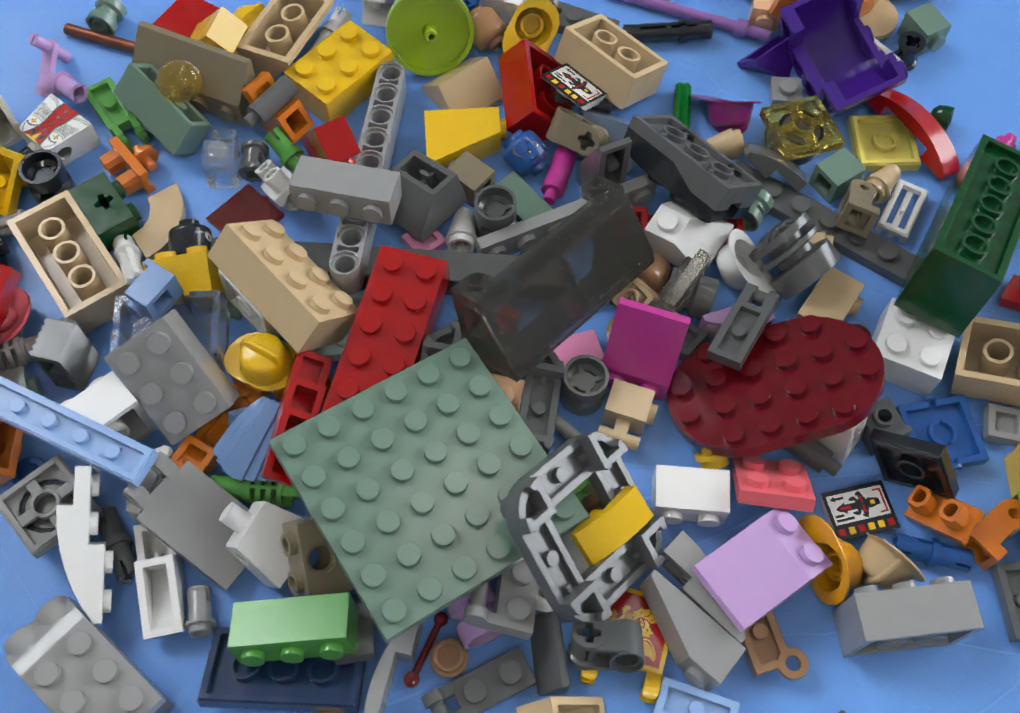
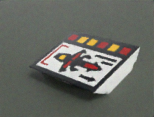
M567 63L540 75L557 92L585 111L598 105L607 95L606 92Z
M882 480L821 494L822 510L827 523L831 526L836 536L843 541L867 536L866 532L871 535L901 528Z

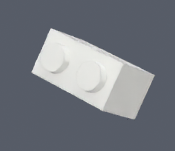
M656 465L652 475L651 512L654 516L663 515L666 524H680L683 521H694L702 527H716L724 524L730 514V470Z

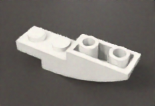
M92 465L75 466L73 504L56 505L59 550L65 573L80 606L93 624H102L103 613H111L112 589H104L105 574H113L114 551H106V541L90 542V535H98L99 512H91L92 497L100 495V473H93Z

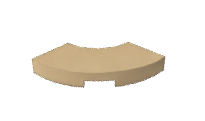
M176 183L147 197L150 205L149 218L144 226L132 235L146 259H155L156 253L169 250L168 232L172 227L179 225V221L186 217L185 202Z

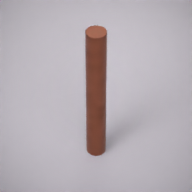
M70 23L64 25L63 31L65 35L132 54L134 52V41Z

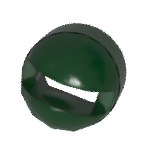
M939 105L930 113L939 122L944 131L948 130L955 107Z

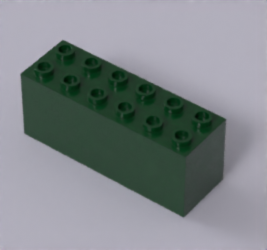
M983 134L945 191L893 305L957 338L961 336L1003 283L1020 237L1019 150Z

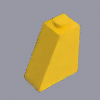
M499 107L424 111L426 156L444 167H447L452 159L460 157L466 150L479 160L501 151V138H507L506 119H500Z

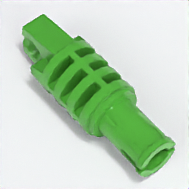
M216 474L211 476L214 482L234 498L242 499V502L247 505H252L256 501H266L280 507H293V500H301L293 487L274 481L269 483L259 480L256 483L249 480L244 482L230 476H218Z

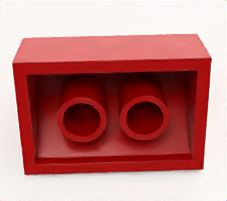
M524 38L498 57L506 130L511 134L516 133L520 129L523 132L532 130L542 141H550L545 136L557 107L571 110V105L556 103L553 98L555 88L543 80L540 75L562 64Z

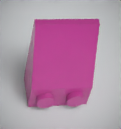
M620 297L603 362L609 371L607 386L612 388L616 378L654 390L653 400L664 401L691 318Z

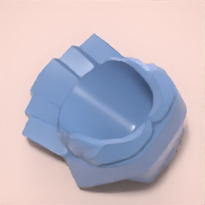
M262 396L249 407L228 412L229 427L212 451L217 457L216 461L223 467V471L228 476L244 482L246 480L256 483L259 480L271 482V480L261 478L269 445L268 440L271 438L280 402Z

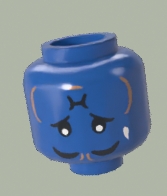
M521 129L518 130L503 145L505 148L503 153L504 160L519 176L523 177L532 173L535 177L548 165L545 158L549 154V148L532 130L525 132Z

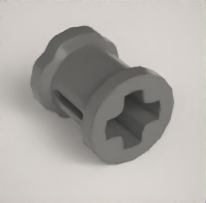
M247 140L241 144L243 162L239 166L238 173L246 181L261 182L263 180L255 173V170L265 162V158L269 155V147L266 143L259 140Z

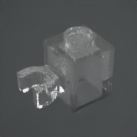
M230 129V135L227 139H221L219 131L212 130V140H203L201 168L209 188H241L242 178L238 170L243 159L237 145L238 134L236 129Z

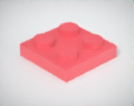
M758 455L732 457L730 468L737 503L813 513L816 498L804 464L791 459H782L780 461L767 460Z

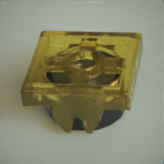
M817 95L763 107L760 111L759 116L766 127L764 145H771L770 149L781 154L786 162L791 161L795 165L805 164L811 161L816 154L841 149L845 143L843 136Z

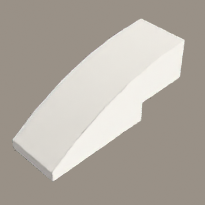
M135 525L133 530L137 561L134 562L143 640L185 632V591L182 557L143 526Z

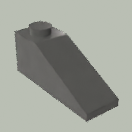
M630 137L598 147L579 163L577 181L585 196L625 182L632 146Z

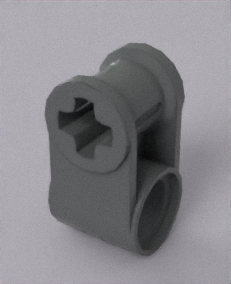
M606 619L604 621L575 622L571 630L572 641L568 645L567 657L576 668L581 670H608L632 673L642 669L645 665L642 626L638 622L630 619ZM586 628L589 629L587 637L584 636ZM586 651H590L588 659H585Z

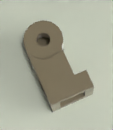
M861 179L852 180L845 196L839 203L835 226L867 238L880 215L881 208L872 205L878 193L877 189L867 181Z

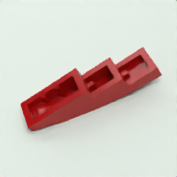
M310 350L295 353L270 439L319 414L327 389L325 384L333 361L332 358ZM268 445L261 478L293 487Z

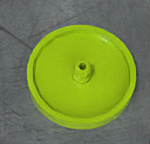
M396 0L388 12L385 33L388 47L393 51V57L408 71L418 75L436 76L456 68L466 58L474 40V24L463 0Z

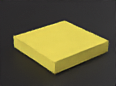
M895 115L849 116L846 123L853 156H856L861 161L862 165L866 168L865 172H876L889 163L897 165L901 171L919 170L922 164L915 136Z

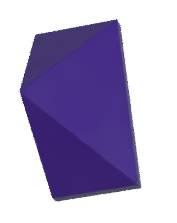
M782 34L777 35L737 62L738 68L776 77H790L793 65L788 55V51H790L788 47L789 37L784 39Z

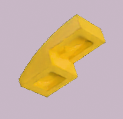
M625 486L603 510H592L589 513L590 517L580 523L569 535L588 565H594L625 544L654 515L636 486Z

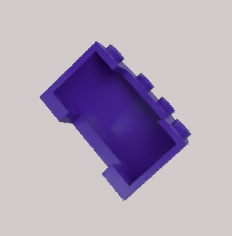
M798 0L780 9L782 35L784 39L789 37L788 47L790 51H788V55L798 78H801L802 86L811 101L820 112L827 109L826 115L828 117L838 115L900 86L908 78L905 64L901 60L898 61L893 52L886 55L883 50H878L874 43L872 30L868 25L864 26L859 18L864 0Z

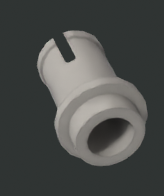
M196 585L186 590L188 621L184 623V628L189 631L190 637L200 638L209 636L213 633V628L216 626V620L212 618V588L210 586Z

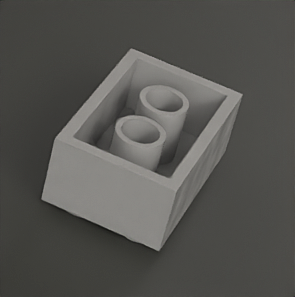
M175 308L104 357V360L172 446L230 408L240 395Z
M945 576L929 581L930 585L917 586L916 581H903L893 584L892 589L878 590L877 585L862 586L854 589V594L846 597L843 603L832 612L843 658L953 645L985 628L971 581L955 582L953 576Z

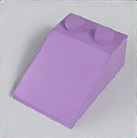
M775 508L699 561L691 570L739 632L742 633L808 586L833 563L787 509Z

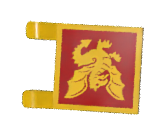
M628 588L609 607L613 615L607 620L630 619L642 626L645 665L640 671L646 672L640 692V700L653 704L659 695L668 647L642 591ZM590 651L586 652L585 659H588ZM581 670L580 681L593 685L598 670Z

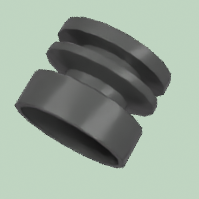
M805 211L776 225L760 239L756 248L749 254L750 259L754 263L766 255L769 256L759 267L762 273L772 270L776 266L780 269L772 279L771 284L785 300L792 298L813 284L830 270L842 256L827 238L813 245L809 240L819 228L816 224H813L803 231L800 230L810 219Z

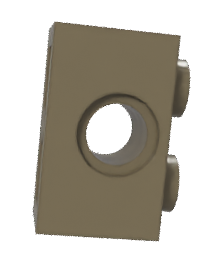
M311 516L282 523L284 533L281 535V546L284 554L288 557L291 571L287 575L289 589L295 597L344 593L353 590L350 581ZM316 548L318 560L312 567L309 562V556L312 550Z

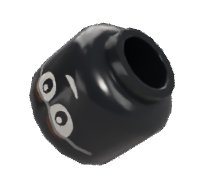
M196 219L180 220L179 225L172 227L168 232L169 251H175L176 255L186 254V248L193 246H207L210 251L211 230L207 226L199 224V221Z

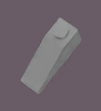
M655 569L639 585L676 666L684 672L685 679L691 685L705 691H710L721 685L746 648Z

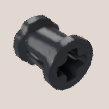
M907 31L901 34L898 40L899 47L893 53L904 61L903 63L907 71H911L917 64L918 54L924 51L927 44L926 39L920 33Z

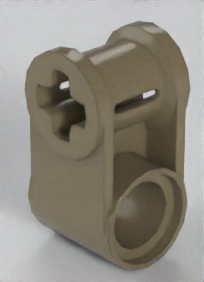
M557 107L545 136L553 143L567 147L584 156H588L598 147L610 143V136L605 128L563 107ZM589 135H592L591 139L595 142L594 146H591L592 141L588 139Z

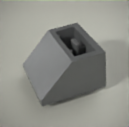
M415 149L391 169V171L400 172L402 197L392 223L422 243L468 201L456 173Z

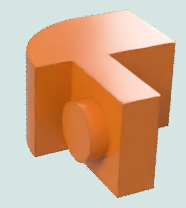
M262 71L240 91L248 103L251 104L275 81L269 72ZM292 98L261 127L267 133L270 131L273 136H275V133L272 129L279 127L284 135L295 144L315 123L301 101Z

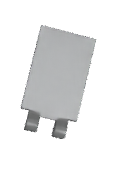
M159 451V456L151 469L164 479L151 493L141 484L138 488L129 484L123 490L122 496L142 510L136 518V522L218 587L226 591L244 570L245 566L225 547L234 530L220 522L219 518L231 502H234L246 511L249 509L190 461H187L180 469L171 458L162 451Z

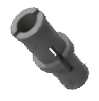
M113 506L102 508L104 516L102 517L99 513V533L102 540L106 541V551H114L113 567L118 582H130L133 580L130 573H133L135 577L134 562L137 561L131 548L133 544L132 538L128 533L124 532L116 508Z

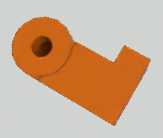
M1011 498L1000 502L983 517L982 521L976 524L965 546L958 542L956 543L959 547L973 549L974 561L984 571L996 564L1008 553L1001 543L1006 538H1010L1020 531L1019 500Z

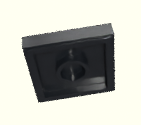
M873 428L868 439L885 481L910 488L922 485L929 488L933 494L955 499L960 488L946 445Z

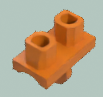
M117 136L108 140L112 150L101 156L99 160L110 176L126 168L127 171L115 178L125 194L129 196L141 188L148 195L154 192L156 188L148 179L149 173L147 169L154 171L157 168L158 152L151 145L140 146L136 144L132 147V154Z
M917 485L908 497L907 503L909 507L904 513L908 520L964 546L969 541L973 528L985 516L982 510L957 499L933 494L929 488L922 485Z

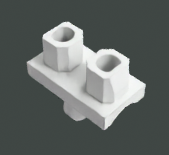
M270 159L266 160L255 170V173L264 181L260 188L280 208L282 207L287 211L298 210L293 208L288 185L293 174L284 166L279 168Z

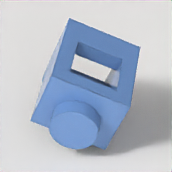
M147 258L143 262L146 270L140 276L135 277L131 281L129 288L124 292L129 299L124 306L136 317L142 319L143 316H146L155 322L172 307L184 291L174 274Z

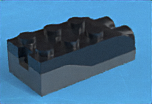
M633 115L624 138L630 137L632 140L630 152L632 160L649 174L648 178L653 183L664 186L669 190L671 197L675 201L686 204L695 211L694 215L696 218L705 223L722 220L729 221L730 218L732 220L745 218L764 186L761 182L672 115Z

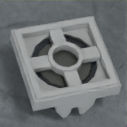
M57 454L0 495L1 513L36 559H39L59 544L56 527V505L73 504L74 472L64 459ZM92 497L91 512L101 513L102 509L96 503L94 497Z

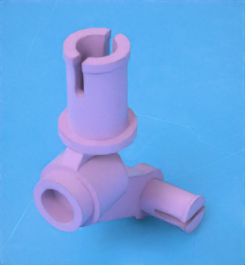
M37 33L31 34L29 44L42 50L40 75L35 85L37 86L35 93L44 98H47L52 93L56 97L58 95L66 96L76 103L85 101L88 96V89L85 85L74 80L73 76L68 72L60 71L55 74L57 59L66 64L70 62L72 53L59 47V43L53 39H45Z

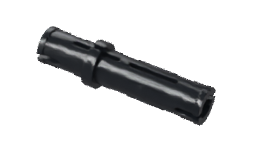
M678 19V22L623 24V30L640 42L672 40L685 43L686 40L712 39L713 23L712 20L686 21L685 19Z

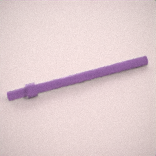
M620 0L691 21L712 20L713 27L733 32V36L740 38L748 36L768 42L771 30L751 25L748 20L741 18L733 20L665 0Z

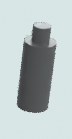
M281 76L246 108L248 114L242 119L244 125L249 129L253 128L256 124L263 126L298 94L296 85L288 77Z
M817 440L784 448L818 473L823 469L834 477L842 467L840 463L831 458L834 452Z

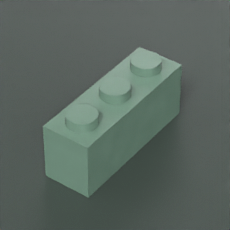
M129 63L113 92L123 103V107L133 113L143 123V127L163 144V148L173 155L195 154L212 127L209 121L152 64Z

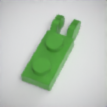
M108 77L87 88V100L112 137L117 136L129 151H132V144L123 132L133 128L136 136L143 144L149 142L150 139L140 120L133 113L123 107V103L115 96L113 92L116 84L111 77Z

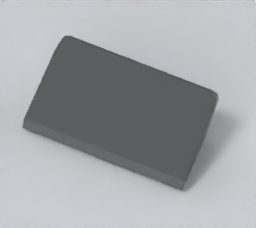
M554 611L541 612L535 615L533 635L530 637L537 692L539 696L567 693L570 687L561 621Z

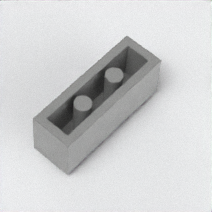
M301 155L288 184L293 208L392 225L402 197L400 172Z

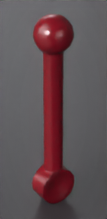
M445 612L435 614V624L412 671L404 676V684L408 688L412 689L419 685L420 678L418 675L441 627L448 623V615Z

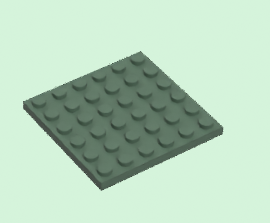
M466 338L268 440L271 450L386 644L524 560L509 533L506 519L500 511V505L502 500L508 496L512 486L548 455ZM572 491L555 506L557 512L550 519L559 536L562 537L574 530L580 523L588 519L590 515Z

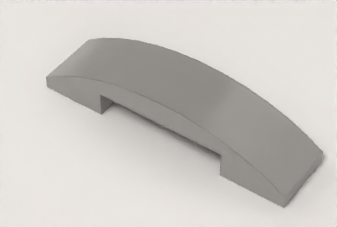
M423 622L387 645L374 671L368 689L364 713H384L398 660L414 663L423 629Z

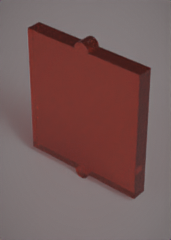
M247 184L206 217L207 222L221 233L225 225L229 223L270 219L279 222L285 216L281 210L270 202L268 196H262Z

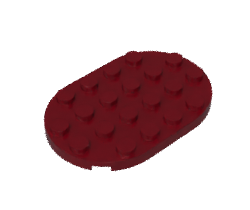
M807 315L765 326L740 371L708 359L707 350L712 341L702 344L689 358L686 357L674 371L667 392V402L673 424L681 436L693 446L697 444L709 449L713 455L749 457L833 436L858 425L871 414V408L877 402L879 396L882 397L885 386L884 360L876 343L858 327L835 318Z

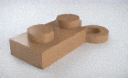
M773 611L744 630L746 639L741 644L746 648L744 653L753 677L776 670L785 679L791 681L799 680L806 675L809 669L808 658L800 649L787 648ZM788 657H794L799 662V669L797 671H791L787 668L786 659Z

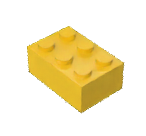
M348 20L284 71V76L288 77L298 89V94L293 98L299 99L307 110L324 123H327L343 115L346 117L371 96L377 70L384 63L394 62L393 51L354 22Z

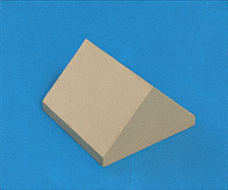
M487 56L469 58L456 68L422 86V91L440 110L494 107L503 101L501 84Z

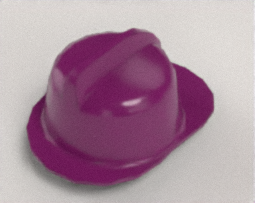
M690 94V97L706 100L709 123L720 133L729 128L732 130L740 129L742 134L745 133L751 120L754 104H761L759 101H731L711 96Z

